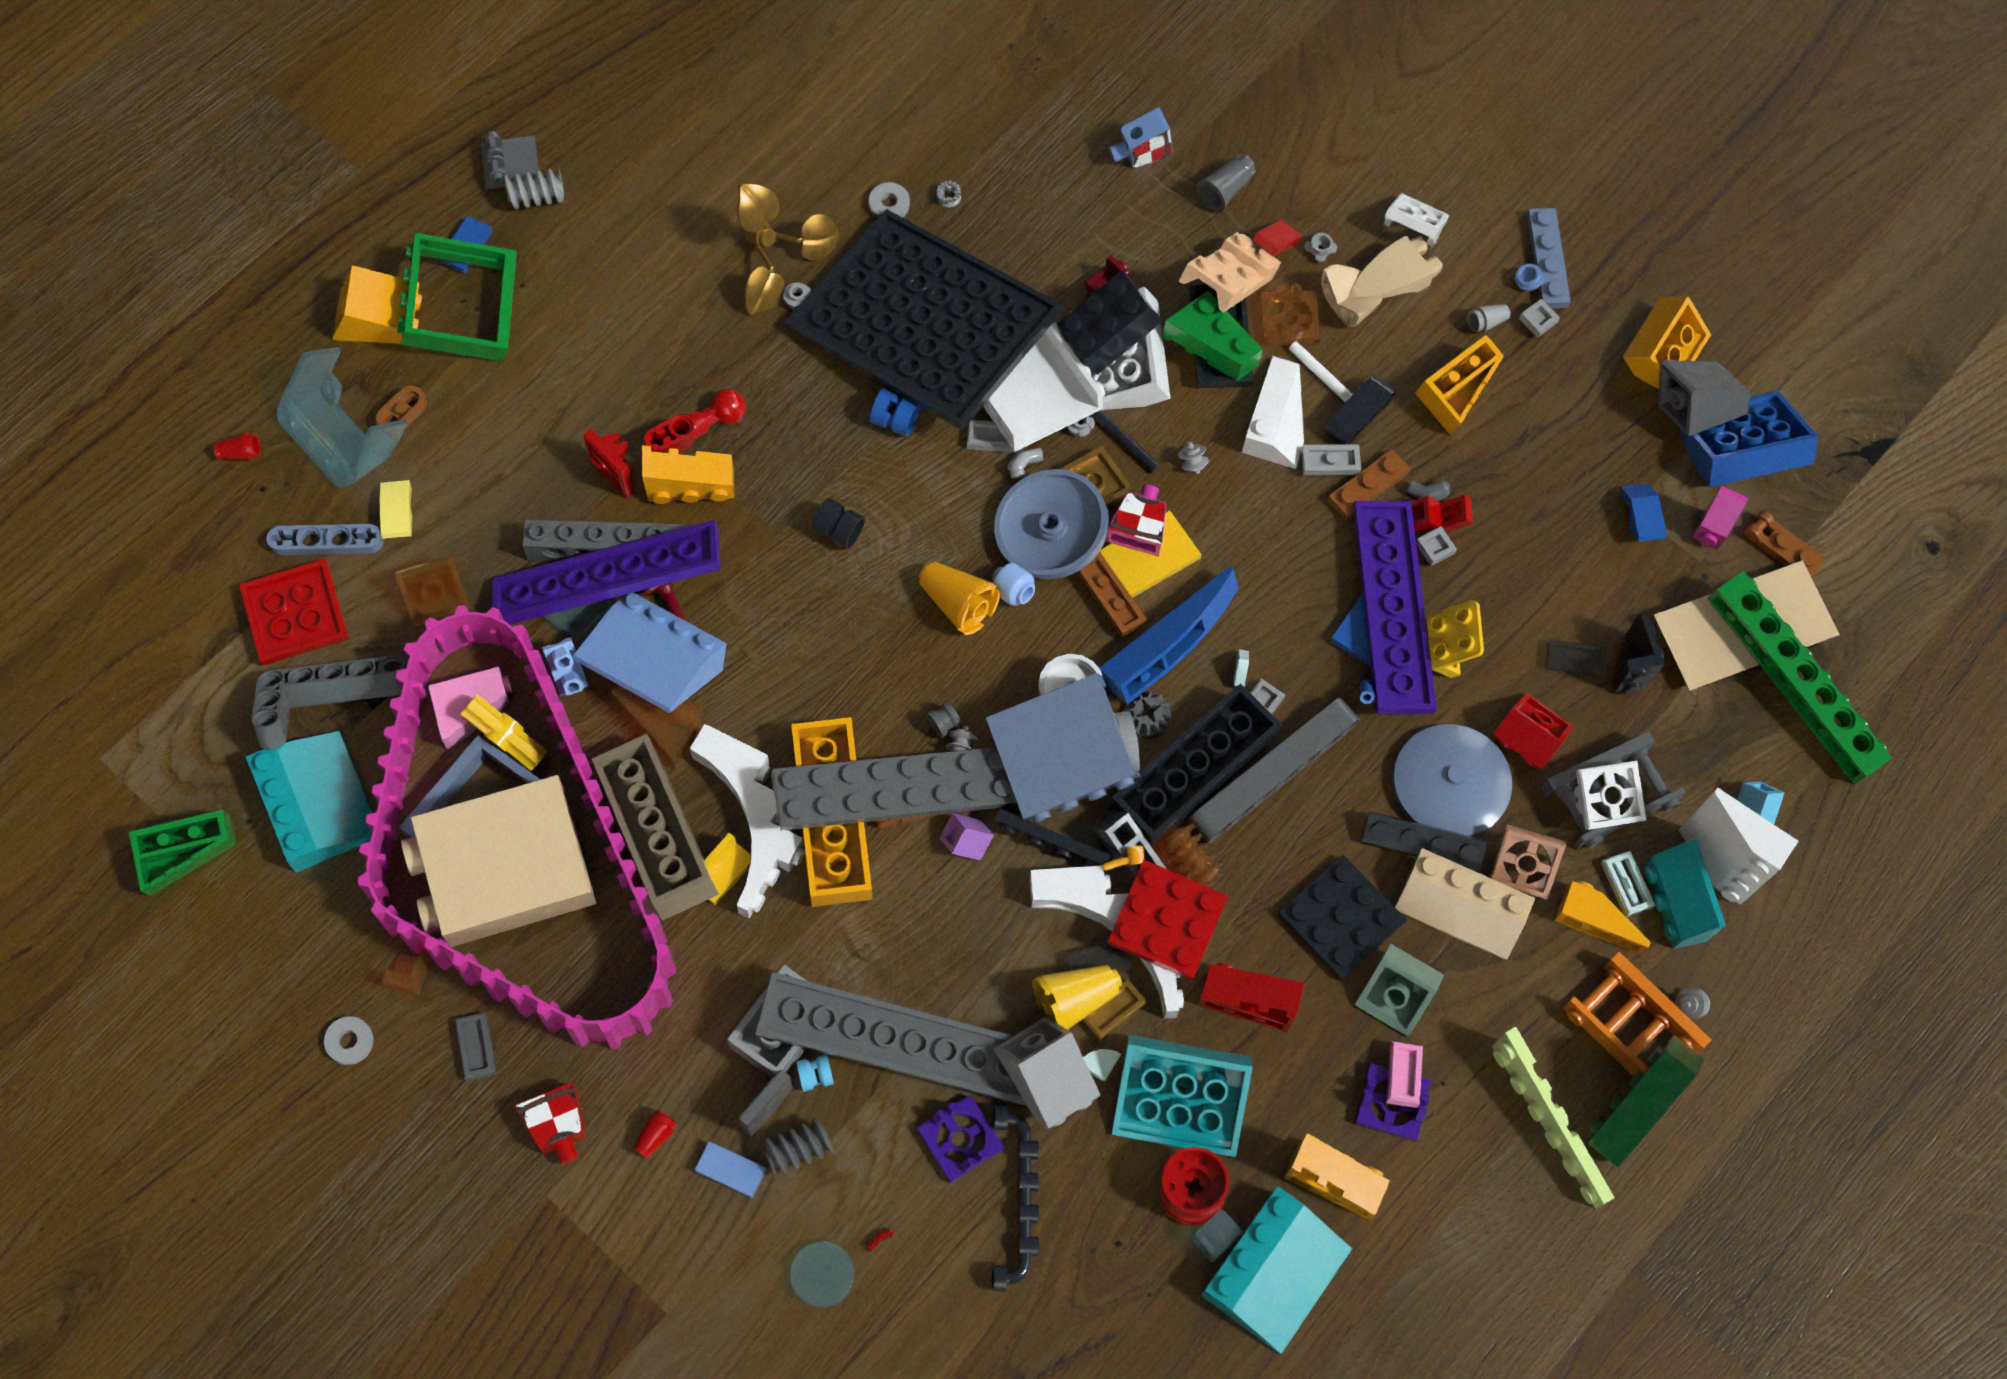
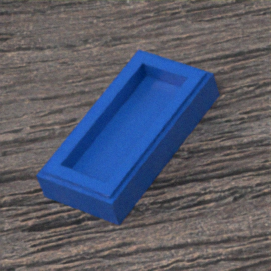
M467 216L452 239L484 245L493 231L491 226ZM439 259L441 264L463 274L471 266V264Z

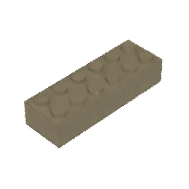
M648 734L592 758L652 905L662 921L719 895L663 764Z

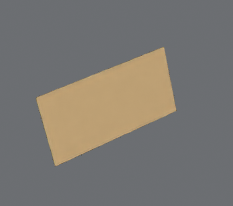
M1803 560L1753 578L1759 591L1767 600L1773 603L1778 615L1785 623L1792 627L1795 636L1803 646L1808 647L1839 635ZM1711 594L1654 615L1689 690L1759 665L1707 598ZM1742 602L1743 607L1749 610L1748 605ZM1760 625L1762 631H1767L1763 625ZM1778 648L1781 655H1786L1784 650Z

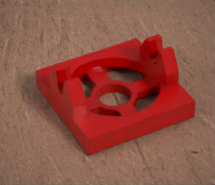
M592 429L585 432L583 438L590 462L624 497L628 498L635 493L631 479L634 469L633 464H625L626 457L624 455L628 447L627 441L625 440L616 445L621 438L619 433L607 434L601 439Z

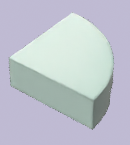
M1239 649L1236 654L1233 684L1238 686L1241 683L1245 687L1249 665V651Z
M1101 1049L1090 1052L1083 1058L1090 1073L1105 1082L1121 1054L1113 1050Z

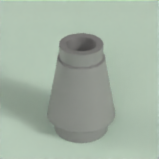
M1506 304L1475 306L1467 314L1468 326L1473 332L1484 333L1510 318V310Z

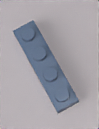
M1556 208L1529 209L1527 220L1534 265H1537L1543 273L1542 284L1538 287L1539 298L1550 308H1568L1571 300Z

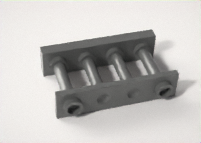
M1650 732L1644 733L1547 779L1541 787L1546 799L1553 795L1563 799L1583 833L1574 844L1576 850L1584 846L1591 849L1604 841L1603 837L1632 824L1627 823L1585 830L1583 814L1576 808L1578 801L1572 793L1573 786L1578 784L1576 770L1623 763L1632 759L1638 762L1659 799L1647 805L1644 804L1646 817L1661 809L1665 813L1680 805L1679 800L1686 793L1684 787L1670 793L1648 757V750L1655 742ZM1614 773L1617 783L1624 789L1626 779ZM1599 776L1590 787L1591 793L1601 791L1602 787L1597 780ZM1605 793V799H1606V801H1607L1608 803L1612 804V803L1610 802L1609 798L1607 797L1606 793ZM1597 802L1605 817L1610 818L1609 807L1602 802Z

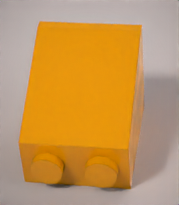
M352 265L340 289L332 339L337 341L401 344L402 334L397 333L399 316L404 317L405 309L400 308L402 291L407 292V284H402L403 278ZM418 282L415 301L416 311L419 310L422 301V295L418 294ZM414 318L413 328H417L418 319Z

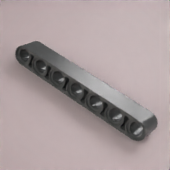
M1341 698L1336 699L1198 809L1188 820L1189 823L1208 844L1213 842L1349 733L1359 723L1360 718Z

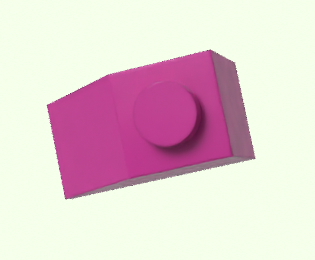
M1721 486L1704 510L1692 538L1698 540L1706 547H1713L1718 550L1728 537L1748 498Z

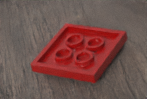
M326 558L239 584L259 660L263 666L350 640Z
M1143 860L1107 944L1193 981L1228 895L1147 860Z

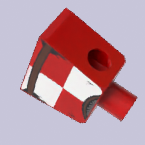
M573 1082L515 1105L543 1154L556 1150L561 1165L569 1164L579 1158L574 1142L584 1139L586 1132L578 1090Z

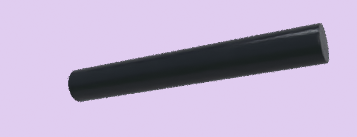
M1102 410L1093 415V418L1152 473L1159 469L1160 464Z

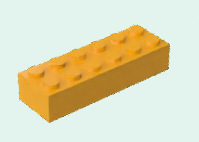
M851 717L791 724L796 767L856 761ZM864 822L803 828L812 907L873 900Z

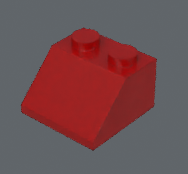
M1526 693L1511 709L1493 735L1498 738L1502 746L1510 750L1514 749L1522 755V759L1528 765L1542 770L1575 727Z

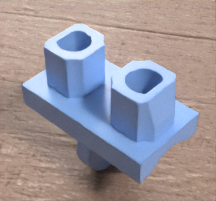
M571 637L557 644L542 647L560 696L575 694L588 686L581 664L573 660L576 650Z

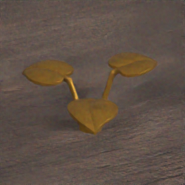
M743 183L738 185V221L745 230L746 240L755 244L754 250L760 254L768 269L763 266L755 267L746 281L745 308L748 314L753 315L776 306L782 299L785 289L782 276L778 273H773L774 266L766 256L763 248L773 245L775 239L779 238L802 243L800 252L804 258L813 261L820 260L829 255L835 248L839 238V228L829 217L822 214H813L803 222L800 230L801 238L777 233L769 227L768 223L774 220L779 213V201L776 195L763 186Z

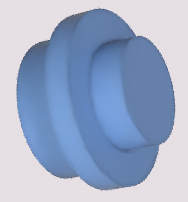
M1534 264L1521 266L1515 275L1517 286L1524 291L1537 289L1543 281L1542 270Z

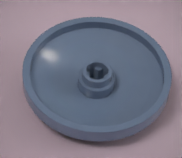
M1063 469L1039 471L1017 482L1000 502L994 521L995 539L1006 561L1019 565L1031 573L1034 578L1038 579L1066 577L1087 566L1100 552L1109 528L1108 509L1097 487L1084 476Z
M1443 724L1426 728L1407 741L1397 756L1393 767L1392 787L1396 802L1409 821L1475 837L1489 830L1505 812L1512 794V776L1503 753L1488 737L1465 726Z

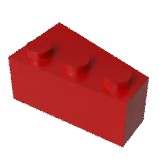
M1224 963L1211 964L1207 971L1198 1006L1288 1032L1296 1018L1305 983L1234 969V967Z

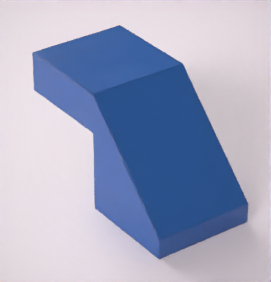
M1649 483L1621 486L1620 497L1630 508L1628 529L1637 541L1666 539V529L1659 496Z

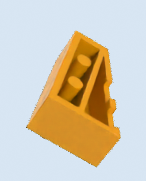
M1485 335L1425 380L1415 394L1449 435H1451L1465 419L1468 411L1477 400L1480 392L1491 378L1504 355L1489 337Z
M642 445V477L648 502L666 504L670 501L694 503L705 499L720 502L728 498H734L732 455L696 451L695 456L678 454V449L672 448L668 449V453L651 452V446Z

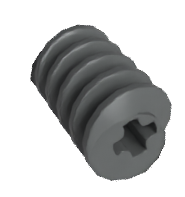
M816 1118L812 1119L811 1130L802 1123L800 1124L799 1135L790 1128L788 1129L787 1140L780 1133L776 1134L775 1145L769 1138L764 1140V1150L775 1178L776 1168L778 1167L784 1174H788V1163L790 1162L796 1169H800V1158H803L808 1164H812V1153H815L820 1159H824V1148L835 1154L825 1126L821 1125Z

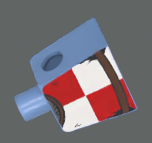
M1156 108L1122 126L1120 129L1122 142L1109 147L1114 162L1128 157L1132 167L1135 168L1173 155L1170 128L1160 108Z

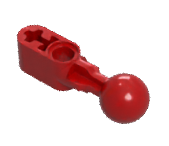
M734 389L719 390L712 397L710 407L702 412L693 411L688 415H676L647 431L644 437V446H651V452L668 453L669 448L678 449V454L690 448L695 439L707 433L711 425L717 422L725 425L739 422L746 412L745 399ZM676 431H684V432H686V434H684V435H679V434H677V433H675V432H676Z

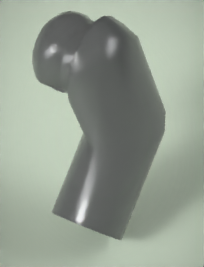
M1413 480L1406 493L1418 499L1429 496L1440 501L1449 495L1450 485L1447 481L1440 480L1425 487Z

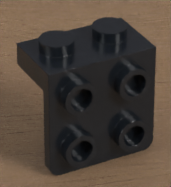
M1646 613L1639 614L1626 633V641L1632 659L1626 660L1611 682L1614 693L1625 691L1626 694H1632L1642 690L1644 687H1648L1664 665L1663 650L1657 646L1655 627L1653 622L1649 621Z

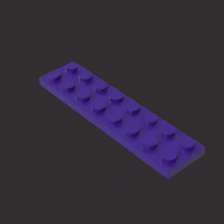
M1355 501L1353 504V515L1376 714H1434L1437 707L1411 502Z
M715 520L495 577L493 578L492 607L499 609L504 621L511 625L721 570L718 525Z

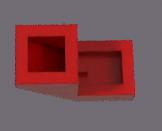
M1465 494L1441 503L1429 496L1411 501L1415 532H1431L1441 526L1445 532H1450L1473 524L1471 498Z

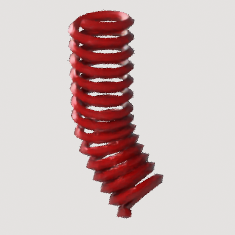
M883 1230V1232L880 1231L881 1234L878 1232V1235L876 1234V1236L872 1237L871 1241L867 1242L868 1251L872 1252L873 1248L884 1239L893 1238V1235H895L894 1230Z

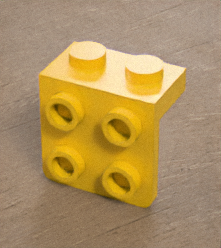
M1470 600L1426 615L1432 670L1449 678L1461 675L1460 662L1479 657L1484 652L1479 603Z

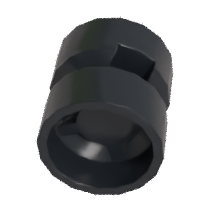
M828 498L818 509L813 519L811 530L823 537H830L832 535L834 543L848 550L854 545L861 534L865 524V517L851 509L845 512V506Z

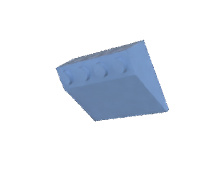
M629 593L612 605L575 652L573 660L670 713L723 671L727 643L641 596Z

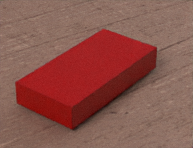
M1280 220L1257 232L1253 241L1269 254L1275 256L1297 244L1303 235L1283 220Z

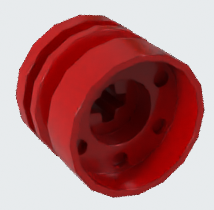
M1185 1148L1172 1155L1164 1166L1159 1191L1161 1204L1167 1214L1180 1224L1189 1226L1206 1224L1217 1217L1224 1206L1228 1191L1229 1176L1226 1166L1219 1156L1204 1148ZM1192 1185L1198 1187L1194 1196L1188 1194Z

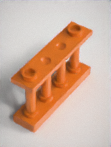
M1620 952L1603 967L1607 971L1608 977L1582 1003L1574 996L1563 1007L1571 1022L1577 1026H1582L1632 1076L1638 1070L1644 1072L1647 1068L1637 1055L1663 1029H1668L1697 1053L1704 1049L1711 1041L1692 1020ZM1616 985H1622L1630 993L1631 998L1604 1025L1591 1011ZM1639 1007H1645L1653 1015L1654 1020L1626 1047L1614 1033Z

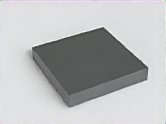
M782 1069L774 1075L739 1116L743 1131L750 1137L757 1132L793 1090L790 1076Z

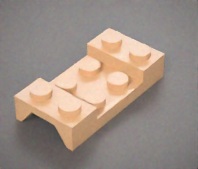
M1236 232L1225 239L1221 249L1208 257L1200 255L1189 262L1179 282L1185 284L1198 278L1217 291L1219 310L1224 313L1271 281L1281 262L1254 244L1248 236Z

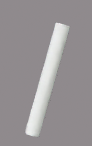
M1297 341L1290 346L1289 350L1346 403L1353 394Z

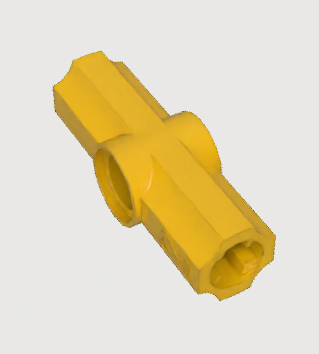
M478 694L468 702L460 713L472 726L484 734L483 737L503 753L507 752L529 771H532L548 752L543 746L523 732V727L505 713L501 714Z

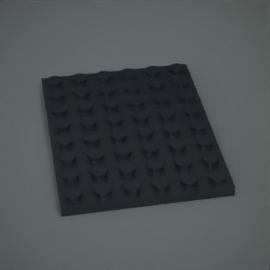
M885 209L784 323L786 329L956 428L963 430L1063 312V307L1059 302L894 212Z

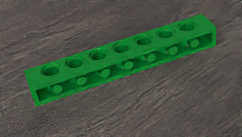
M1742 571L1707 598L1853 784L1866 778L1892 759L1886 745L1875 737L1869 729L1866 720L1856 713L1850 705L1847 696L1836 688L1832 683L1830 675L1821 669L1813 659L1811 651L1801 644L1795 636L1792 627L1782 620L1776 612L1773 603L1763 596L1756 582ZM1742 602L1748 605L1749 610L1743 607ZM1760 625L1767 629L1768 634L1761 630ZM1778 648L1784 650L1786 657L1780 654ZM1797 671L1803 674L1804 680L1799 678ZM1815 694L1822 698L1823 704L1816 699ZM1834 717L1840 721L1841 727L1835 723ZM1853 741L1859 745L1860 751L1854 747Z

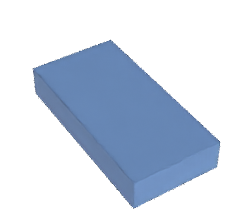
M710 1141L695 1168V1172L752 1199L767 1170L765 1167Z

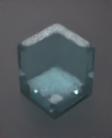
M1221 1209L1197 1230L1191 1239L1213 1263L1244 1232Z

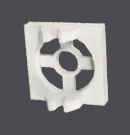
M1401 193L1388 208L1383 225L1390 227L1393 221H1396L1429 236L1427 245L1433 247L1449 215Z
M1637 761L1576 770L1578 786L1575 787L1574 796L1578 797L1576 808L1583 814L1585 830L1646 821ZM1614 773L1626 779L1624 789L1615 783ZM1603 774L1605 785L1601 788V791L1589 794L1593 781ZM1611 786L1616 787L1620 793L1619 800L1614 804L1608 803L1605 799V791ZM1626 798L1630 807L1623 815H1620L1619 805ZM1602 802L1608 806L1610 818L1598 814L1591 806V803Z

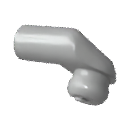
M1041 447L1020 451L1014 455L1008 463V470H1010V477L1012 479L1023 478L1025 476L1024 468L1027 464L1043 461Z

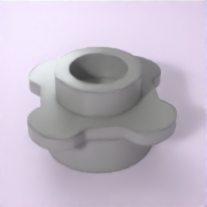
M1317 233L1312 237L1311 241L1305 243L1304 249L1307 252H1311L1317 262H1324L1329 254L1336 253L1337 245L1333 243L1332 238L1328 234Z

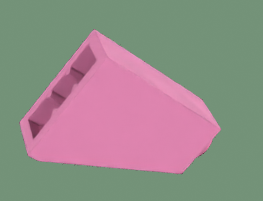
M499 667L429 685L441 739L446 749L454 748L477 730L460 715L463 708L476 694L499 712L510 704L508 693L513 692L508 675H502Z

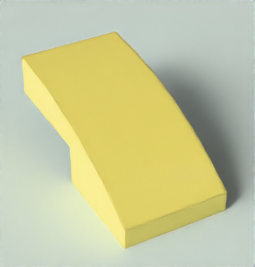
M410 480L380 483V527L382 539L412 536L413 516L411 512L412 488Z

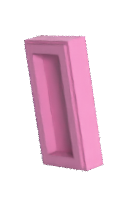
M1391 1042L1386 1103L1418 1108L1420 1104L1423 1046Z

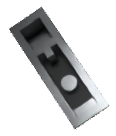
M1114 810L1092 827L1114 859L1127 857V847L1142 845L1144 860L1165 868L1128 812ZM1142 862L1140 864L1121 865V867L1134 881Z

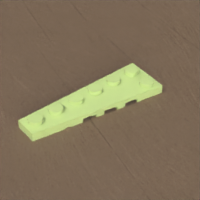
M1514 1027L1507 1031L1492 1046L1496 1062L1502 1068H1506L1511 1076L1510 1082L1514 1090L1518 1094H1522L1528 1102L1527 1108L1530 1115L1535 1121H1540L1546 1130L1545 1137L1552 1148H1557L1562 1155L1563 1165L1566 1171L1571 1176H1575L1580 1183V1191L1584 1199L1589 1204H1593L1596 1209L1615 1197L1587 1152L1579 1135L1574 1131L1569 1132L1567 1128L1569 1125L1568 1116L1562 1106L1553 1104L1550 1099V1090L1552 1088L1546 1078L1542 1080L1535 1073L1532 1064L1536 1061L1518 1029Z

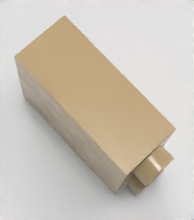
M558 775L411 817L416 836L401 841L405 861L411 876L426 872L431 895L417 899V906L424 930L428 935L441 931L442 936L451 947L596 904L566 793Z

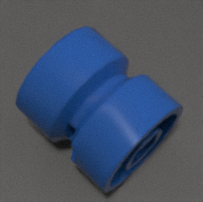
M882 389L872 407L870 423L882 428L891 426L893 432L908 437L917 421L920 406L906 398L900 400L898 394Z

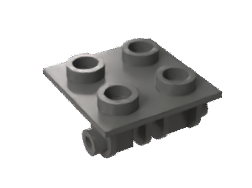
M490 131L486 134L485 142L480 143L486 190L506 187L504 175H507L511 182H514V177L517 173L522 181H525L526 172H529L532 178L536 179L539 164L534 135L501 140L497 132Z

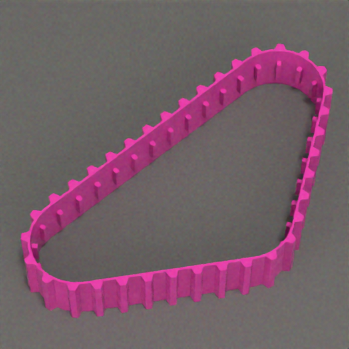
M460 605L456 607L454 615L440 621L431 617L424 621L426 631L420 636L416 643H406L403 649L409 660L407 668L396 672L395 678L402 689L401 697L393 698L390 701V708L396 717L395 725L386 727L384 730V737L390 745L389 754L379 756L377 763L384 773L383 783L373 785L371 792L378 802L377 812L368 814L365 821L372 831L371 842L361 844L359 850L366 861V873L358 877V884L373 904L371 911L391 937L399 934L409 949L415 954L419 955L427 950L437 966L443 970H447L454 965L463 980L470 986H474L481 981L493 999L501 1002L506 997H509L520 1015L526 1018L536 1012L548 1031L555 1034L562 1028L567 1030L577 1046L583 1048L591 1040L607 1042L610 1048L614 1050L620 1049L623 1038L630 1037L637 1032L645 1036L649 1035L652 1032L650 1021L657 1015L659 1009L670 1008L673 999L668 989V978L676 973V966L668 945H665L667 939L657 914L654 913L647 891L642 886L634 862L630 859L621 833L618 832L598 782L594 779L585 753L582 752L576 733L570 725L563 704L558 698L539 651L534 650L527 630L522 624L514 627L510 626L504 621L500 610L494 607L484 614L469 612L465 605ZM486 643L500 645L514 651L518 659L523 658L528 663V665L524 666V670L529 682L537 680L541 690L535 692L541 708L548 705L552 713L551 716L546 717L552 733L560 731L564 740L558 743L564 759L571 756L575 764L574 768L569 769L575 785L583 782L587 791L586 794L581 795L587 810L594 808L599 818L593 822L598 836L606 834L611 845L605 848L610 863L617 860L623 873L616 875L622 890L630 887L635 900L628 902L633 915L642 914L647 925L646 928L641 929L645 942L654 941L657 955L651 956L656 970L653 983L649 982L646 995L636 1005H633L629 1008L630 1010L619 1016L594 1021L584 1020L579 1015L573 1018L562 1012L554 1001H551L550 1004L542 1001L533 995L528 986L518 987L506 980L503 973L497 968L492 972L480 965L471 953L468 952L466 956L459 953L449 945L445 938L440 936L438 940L425 933L419 923L413 920L409 924L401 919V916L392 905L387 907L386 896H389V892L385 885L388 870L391 869L392 863L390 861L394 841L397 840L398 834L396 831L400 811L403 810L402 802L406 783L409 781L408 772L411 757L415 751L414 743L417 728L420 726L421 720L419 718L423 698L426 697L425 689L429 677L436 666L447 655L462 647Z

